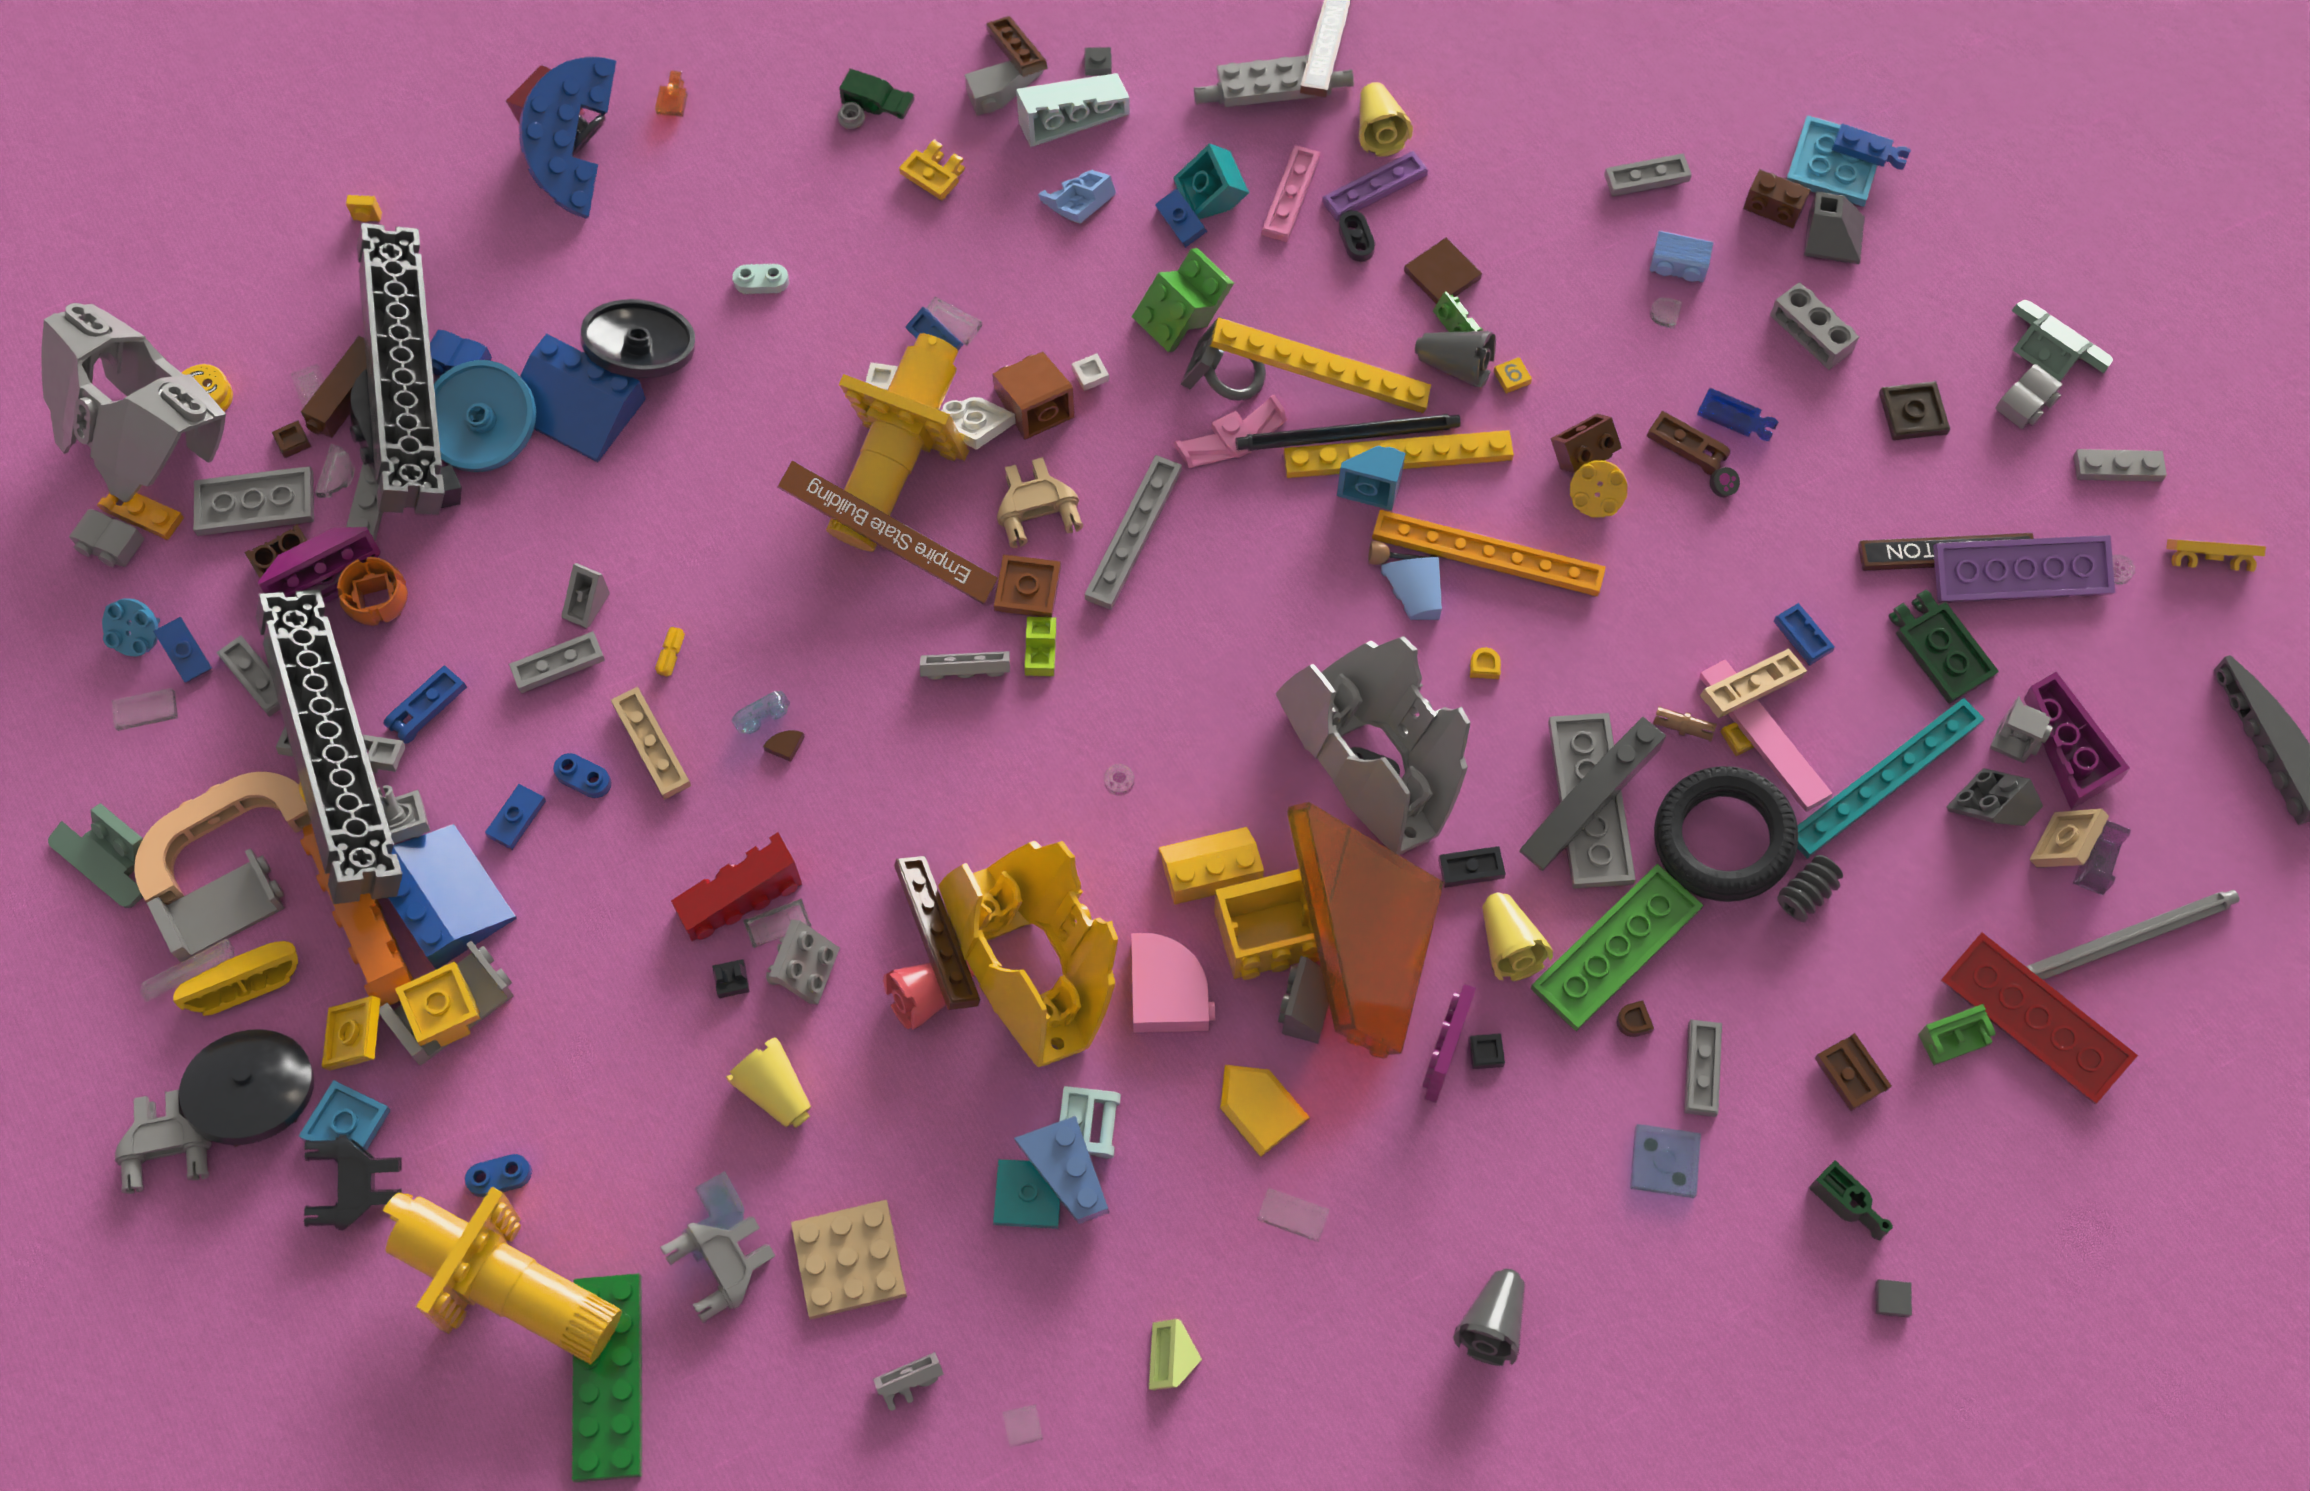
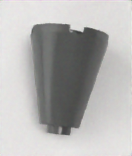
M1493 332L1424 333L1422 338L1419 337L1416 341L1415 354H1418L1420 361L1472 386L1483 387L1491 373L1490 370H1486L1489 361L1494 362L1496 336L1492 334Z
M1511 1269L1494 1272L1455 1329L1453 1336L1455 1344L1460 1347L1461 1343L1468 1348L1467 1355L1495 1366H1503L1505 1360H1510V1365L1515 1363L1519 1355L1525 1283L1519 1273Z

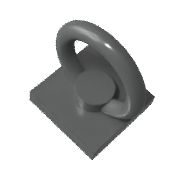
M1214 322L1198 340L1181 385L1191 390L1204 375L1208 384L1219 395L1235 401L1247 400L1255 396L1263 387L1266 377L1265 364L1251 360L1255 375L1253 382L1247 388L1233 389L1223 384L1218 379L1215 369L1220 363L1224 351L1210 347L1215 326Z

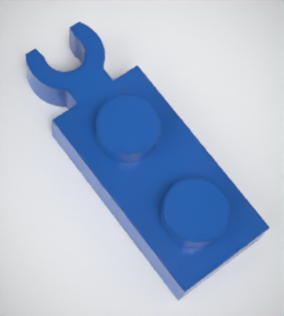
M1842 123L1832 151L1884 167L1885 163L1889 162L1894 168L1904 170L1907 162L1905 159H1908L1911 149L1905 146L1893 147L1894 140Z

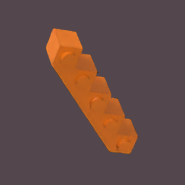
M309 824L302 828L304 838L300 842L308 856L312 855L320 873L316 875V879L323 892L328 891L332 901L328 886L330 873L325 874L312 824ZM367 893L361 894L360 900L356 902L333 904L335 910L332 911L334 920L339 928H344L351 944L348 952L355 965L360 964L367 980L364 988L368 997L375 996L381 998V1007L386 1003L392 1005L400 1001L395 988L414 980L401 956L399 944L384 918L383 908L378 899H372L371 894Z

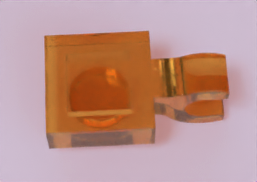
M671 71L668 86L659 87L655 105L657 114L683 117L688 93L686 88H684L685 81L681 79L682 71Z

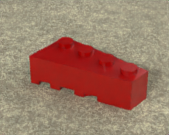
M779 832L769 837L771 843L761 850L755 846L747 851V857L737 865L728 863L719 869L715 876L716 879L713 881L704 879L671 900L691 941L711 936L715 929L725 924L732 925L738 922L744 914L752 910H761L768 906L771 900L781 895L788 896L794 893L798 886L802 885L796 863Z

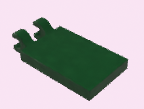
M1927 589L1917 594V598L1911 602L1914 608L1924 615L1915 619L1904 603L1893 609L1894 612L1888 615L1893 624L1901 627L1896 632V635L1948 704L1969 693L1999 673L1998 669L1946 602L1938 605Z

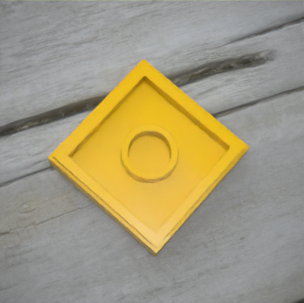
M369 996L328 1008L322 1059L323 1069L331 1071L375 1059L381 998Z

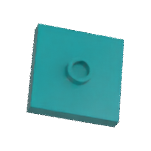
M998 1159L993 1224L998 1226L1058 1229L1060 1200L1030 1161Z

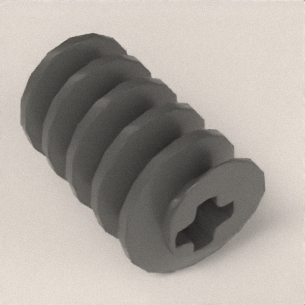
M1817 855L1811 863L1804 867L1803 871L1796 875L1795 879L1789 881L1787 887L1781 889L1777 900L1790 916L1800 922H1806L1808 919L1807 913L1814 914L1816 911L1815 905L1822 906L1824 904L1823 897L1830 898L1832 896L1831 890L1836 891L1840 888L1838 879L1843 878V872L1831 859L1823 855Z

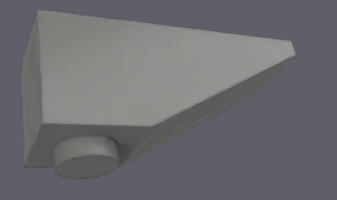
M1007 61L965 74L966 92L976 115L991 113L1004 107L1017 95L1016 89L1026 88L1043 71L1022 77L1011 61Z

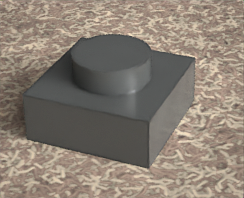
M1111 47L1085 48V76L1112 74Z

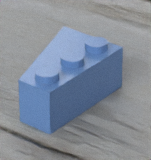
M1076 1116L1014 1138L1018 1147L1027 1156L1078 1224L1109 1214L1107 1203Z

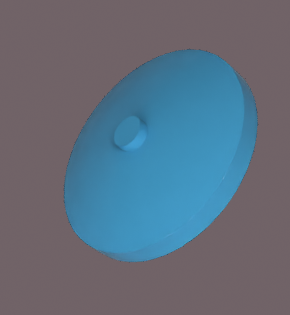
M474 360L451 368L434 383L441 459L445 463L462 471L486 472L509 463L525 448L535 427L536 405L528 385L511 368L494 361Z

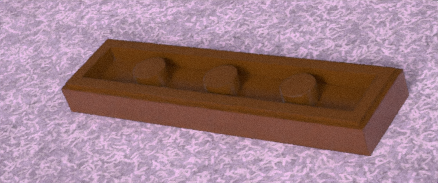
M1011 16L986 24L988 34L1022 77L1048 69L1046 59Z

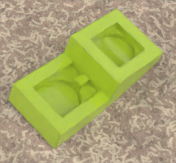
M1027 617L1025 676H1054L1056 617Z

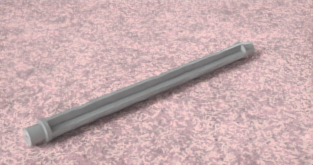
M2235 890L2225 893L2218 892L2026 967L2044 980L2227 910L2231 905L2238 903L2240 898Z

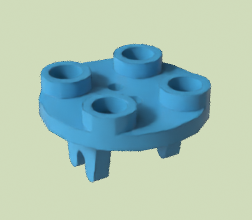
M123 598L108 604L102 618L103 641L107 647L114 648L126 656L143 655L151 651L157 643L158 638L153 631L159 628L160 618H156L154 613L144 603L136 599Z

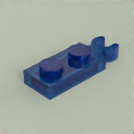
M1709 388L1697 413L1698 416L1747 437H1750L1752 431L1756 432L1758 437L1764 441H1770L1773 432L1766 430L1765 427L1775 430L1779 423L1773 417H1760L1762 409L1712 388Z

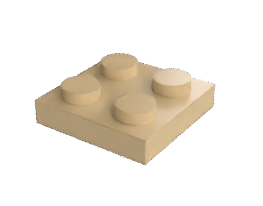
M2103 809L2054 812L2029 860L2036 867L2084 865L2098 837L2101 835L2109 816Z

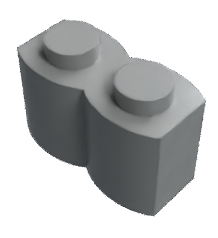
M2034 364L2007 391L1995 409L2021 429L2025 428L2028 424L2034 426L2044 414L2042 409L2045 406L2051 408L2061 397L2058 391L2063 384L2040 366Z
M93 509L87 510L69 536L75 544L74 548L79 553L88 557L91 554L98 556L100 561L111 567H114L115 564L125 567L144 541L143 536L136 528Z

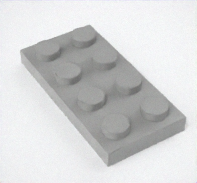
M310 466L194 480V532L197 536L314 522L313 471Z

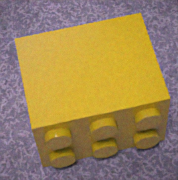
M1306 867L1215 890L1214 913L1234 979L1242 977L1243 980H1249L1258 977L1261 972L1269 970L1281 972L1287 970L1290 965L1299 963L1301 956L1307 957L1313 962L1319 961L1320 957L1324 956L1327 933Z

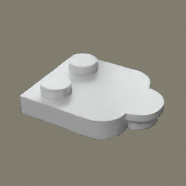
M978 397L968 398L962 402L957 400L949 401L943 405L942 409L943 412L951 415L965 444L976 450L1016 423L1014 413Z

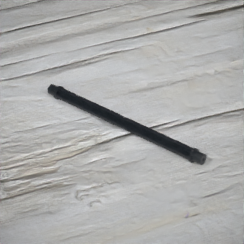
M1448 414L1247 434L1246 437H1237L1235 443L1237 450L1248 449V451L1432 431H1447L1450 428L1460 427L1461 420L1459 415L1449 416Z

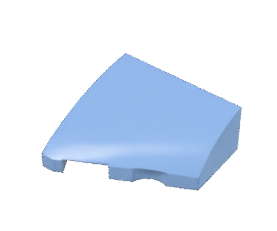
M1090 170L1075 179L1062 182L1063 189L1049 194L1044 190L1038 195L1040 200L1055 212L1081 224L1112 198L1116 192L1110 175Z
M1439 557L1406 559L1381 565L1382 575H1386L1393 586V593L1404 604V611L1410 620L1440 619L1442 604Z

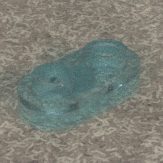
M783 691L772 692L739 710L733 716L732 723L739 733L752 734L759 730L764 723L783 717L788 711L790 701Z

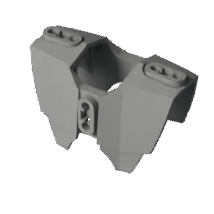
M72 303L66 306L64 312L54 313L44 319L41 346L43 399L50 409L55 443L62 450L63 454L69 452L76 439L82 444H87L91 448L90 457L94 459V465L104 478L110 494L123 502H128L142 485H152L168 461L181 434L184 432L186 434L187 447L206 462L213 461L223 435L226 414L191 374L183 375L166 361V358L151 345L144 335L93 304ZM98 358H101L106 378L127 396L123 400L112 401L91 384L93 382L94 364Z
M1404 636L1379 646L1369 641L1347 653L1322 672L1314 664L1309 665L1286 681L1275 693L1305 750H1308L1315 759L1319 760L1333 779V783L1347 804L1346 806L1395 855L1403 854L1419 845L1428 843L1439 836L1457 800L1468 768L1464 752L1471 723L1462 707L1457 709L1444 707L1434 711L1430 702L1423 698L1419 692L1423 685L1421 684L1422 675L1417 659L1418 649ZM1364 725L1381 728L1400 752L1405 774L1400 778L1386 757L1375 760L1358 759L1359 757L1352 752L1342 736Z

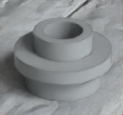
M846 103L838 113V120L843 127L854 129L864 123L865 113L858 104Z

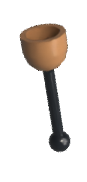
M1371 541L1368 564L1381 565L1389 558L1406 560L1426 558V556L1390 552L1386 544Z

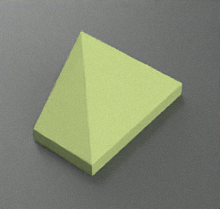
M1173 1319L1153 1322L1149 1389L1159 1390L1178 1387L1202 1359L1181 1320Z

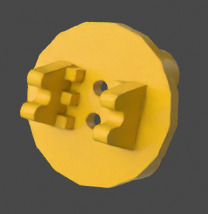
M1594 460L1582 465L1574 473L1570 482V496L1574 507L1590 517L1614 515L1623 506L1627 497L1628 483L1624 473L1616 465L1607 461ZM1599 481L1603 482L1601 486L1597 484ZM1595 493H1600V496L1596 497Z

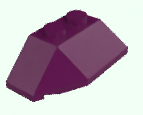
M367 527L331 528L278 555L259 579L258 584L264 593L284 592L285 598L295 597L296 591L320 590L325 604L338 597V580L343 570L349 564L356 560L365 563L367 557L378 558L381 551Z

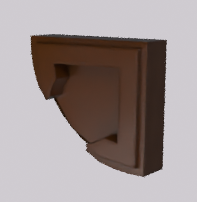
M783 731L769 738L763 748L764 751L791 762L805 736L800 731Z

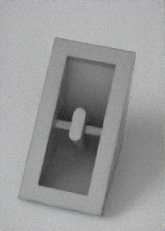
M577 563L573 564L561 615L562 618L585 628L590 627L610 594L601 573Z

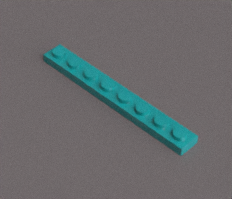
M1965 698L1961 699L1798 825L1797 849L1808 859L1979 727L1985 718Z

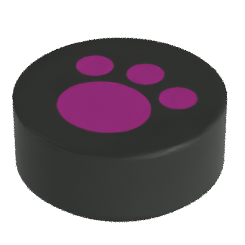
M1724 467L1718 469L1710 477V488L1719 497L1733 495L1740 487L1739 475L1732 468Z

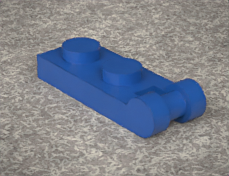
M443 665L384 719L383 723L390 731L395 730L398 733V738L405 744H408L415 739L418 731L459 696L467 686L448 667ZM409 715L412 719L405 724L403 720Z

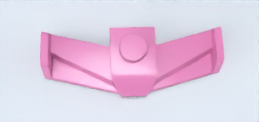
M1273 394L1244 420L1236 410L1212 422V430L1215 434L1182 442L1176 441L1175 448L1188 468L1231 458H1240L1252 451H1248V449L1237 450L1235 439L1237 437H1246L1247 434L1274 432L1287 421L1285 410Z

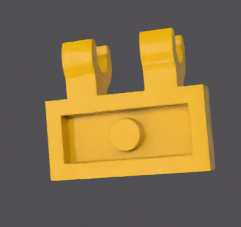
M933 140L923 153L915 150L899 167L901 175L942 201L959 183L958 176L965 170V167L961 165L964 160L957 154H953L948 162L941 166L938 162L944 156V153L940 151L943 146Z

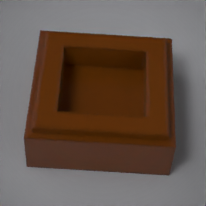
M298 420L272 431L284 458L311 447Z

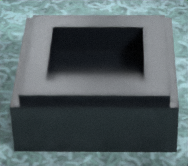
M1501 1034L1469 1036L1472 1069L1504 1067L1505 1059Z

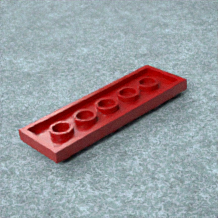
M1983 932L1979 934L1940 980L1973 1007L1983 1004L1990 1021L2094 1104L2100 1101L2138 1056Z

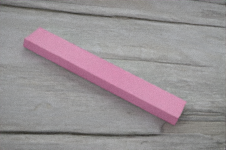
M1723 660L1702 671L1699 678L1706 687H1710L1737 673L1726 660ZM1758 700L1728 714L1738 724L1743 734L1805 812L1831 799L1833 793Z

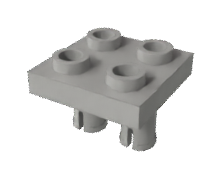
M791 920L785 937L780 939L782 944L777 946L778 955L774 965L768 968L771 972H767L766 979L769 984L784 986L809 1004H818L840 948L801 920Z

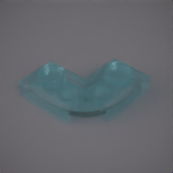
M726 1172L695 1188L710 1216L697 1224L727 1230L743 1221V1203ZM692 1251L697 1262L704 1259L700 1251Z

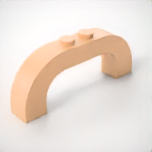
M272 772L242 774L222 784L212 786L206 793L195 799L183 802L179 808L163 816L146 833L139 845L135 858V879L144 900L149 902L159 897L166 905H169L183 897L184 895L174 876L175 860L181 850L191 842L251 809L271 807L281 811L286 822L295 833L303 830V827L312 824L307 805L299 792V784L286 776Z

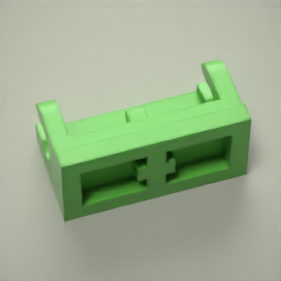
M1983 1004L1927 1024L1920 1031L1918 1036L1933 1065L1978 1050L1992 1043L1991 1036L1995 1035V1030Z

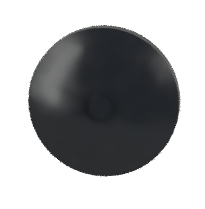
M624 299L602 304L590 311L582 322L580 341L582 349L588 358L601 368L627 377L654 378L674 373L691 360L695 349V332L689 321L670 307L647 300Z
M262 1029L235 1032L219 1038L206 1046L189 1063L180 1082V1105L190 1126L204 1138L226 1145H245L260 1142L285 1130L305 1110L314 1087L313 1069L304 1049L295 1040L282 1033Z

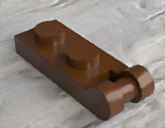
M1663 410L1648 430L1646 436L1702 467V470L1709 475H1712L1714 471L1721 468V461H1725L1731 452L1726 445ZM1705 450L1711 452L1712 456L1710 457L1705 454Z

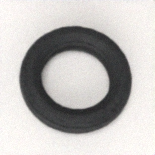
M1718 766L1699 770L1688 775L1667 793L1656 815L1654 838L1657 853L1663 866L1686 890L1706 899L1734 902L1756 897L1771 889L1783 878L1789 870L1797 851L1798 825L1789 801L1768 779L1747 769ZM1715 797H1731L1742 800L1753 806L1764 818L1770 835L1769 847L1756 863L1747 868L1736 871H1721L1710 868L1699 862L1686 847L1682 835V825L1688 813L1699 803Z

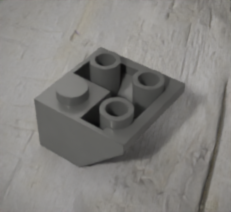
M1816 191L1808 214L1804 256L1859 264L1865 216L1845 196Z
M1983 768L1946 808L1949 812L1992 823L2025 826L2043 807V804L2031 779Z

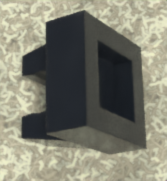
M743 959L712 966L719 999L750 992Z

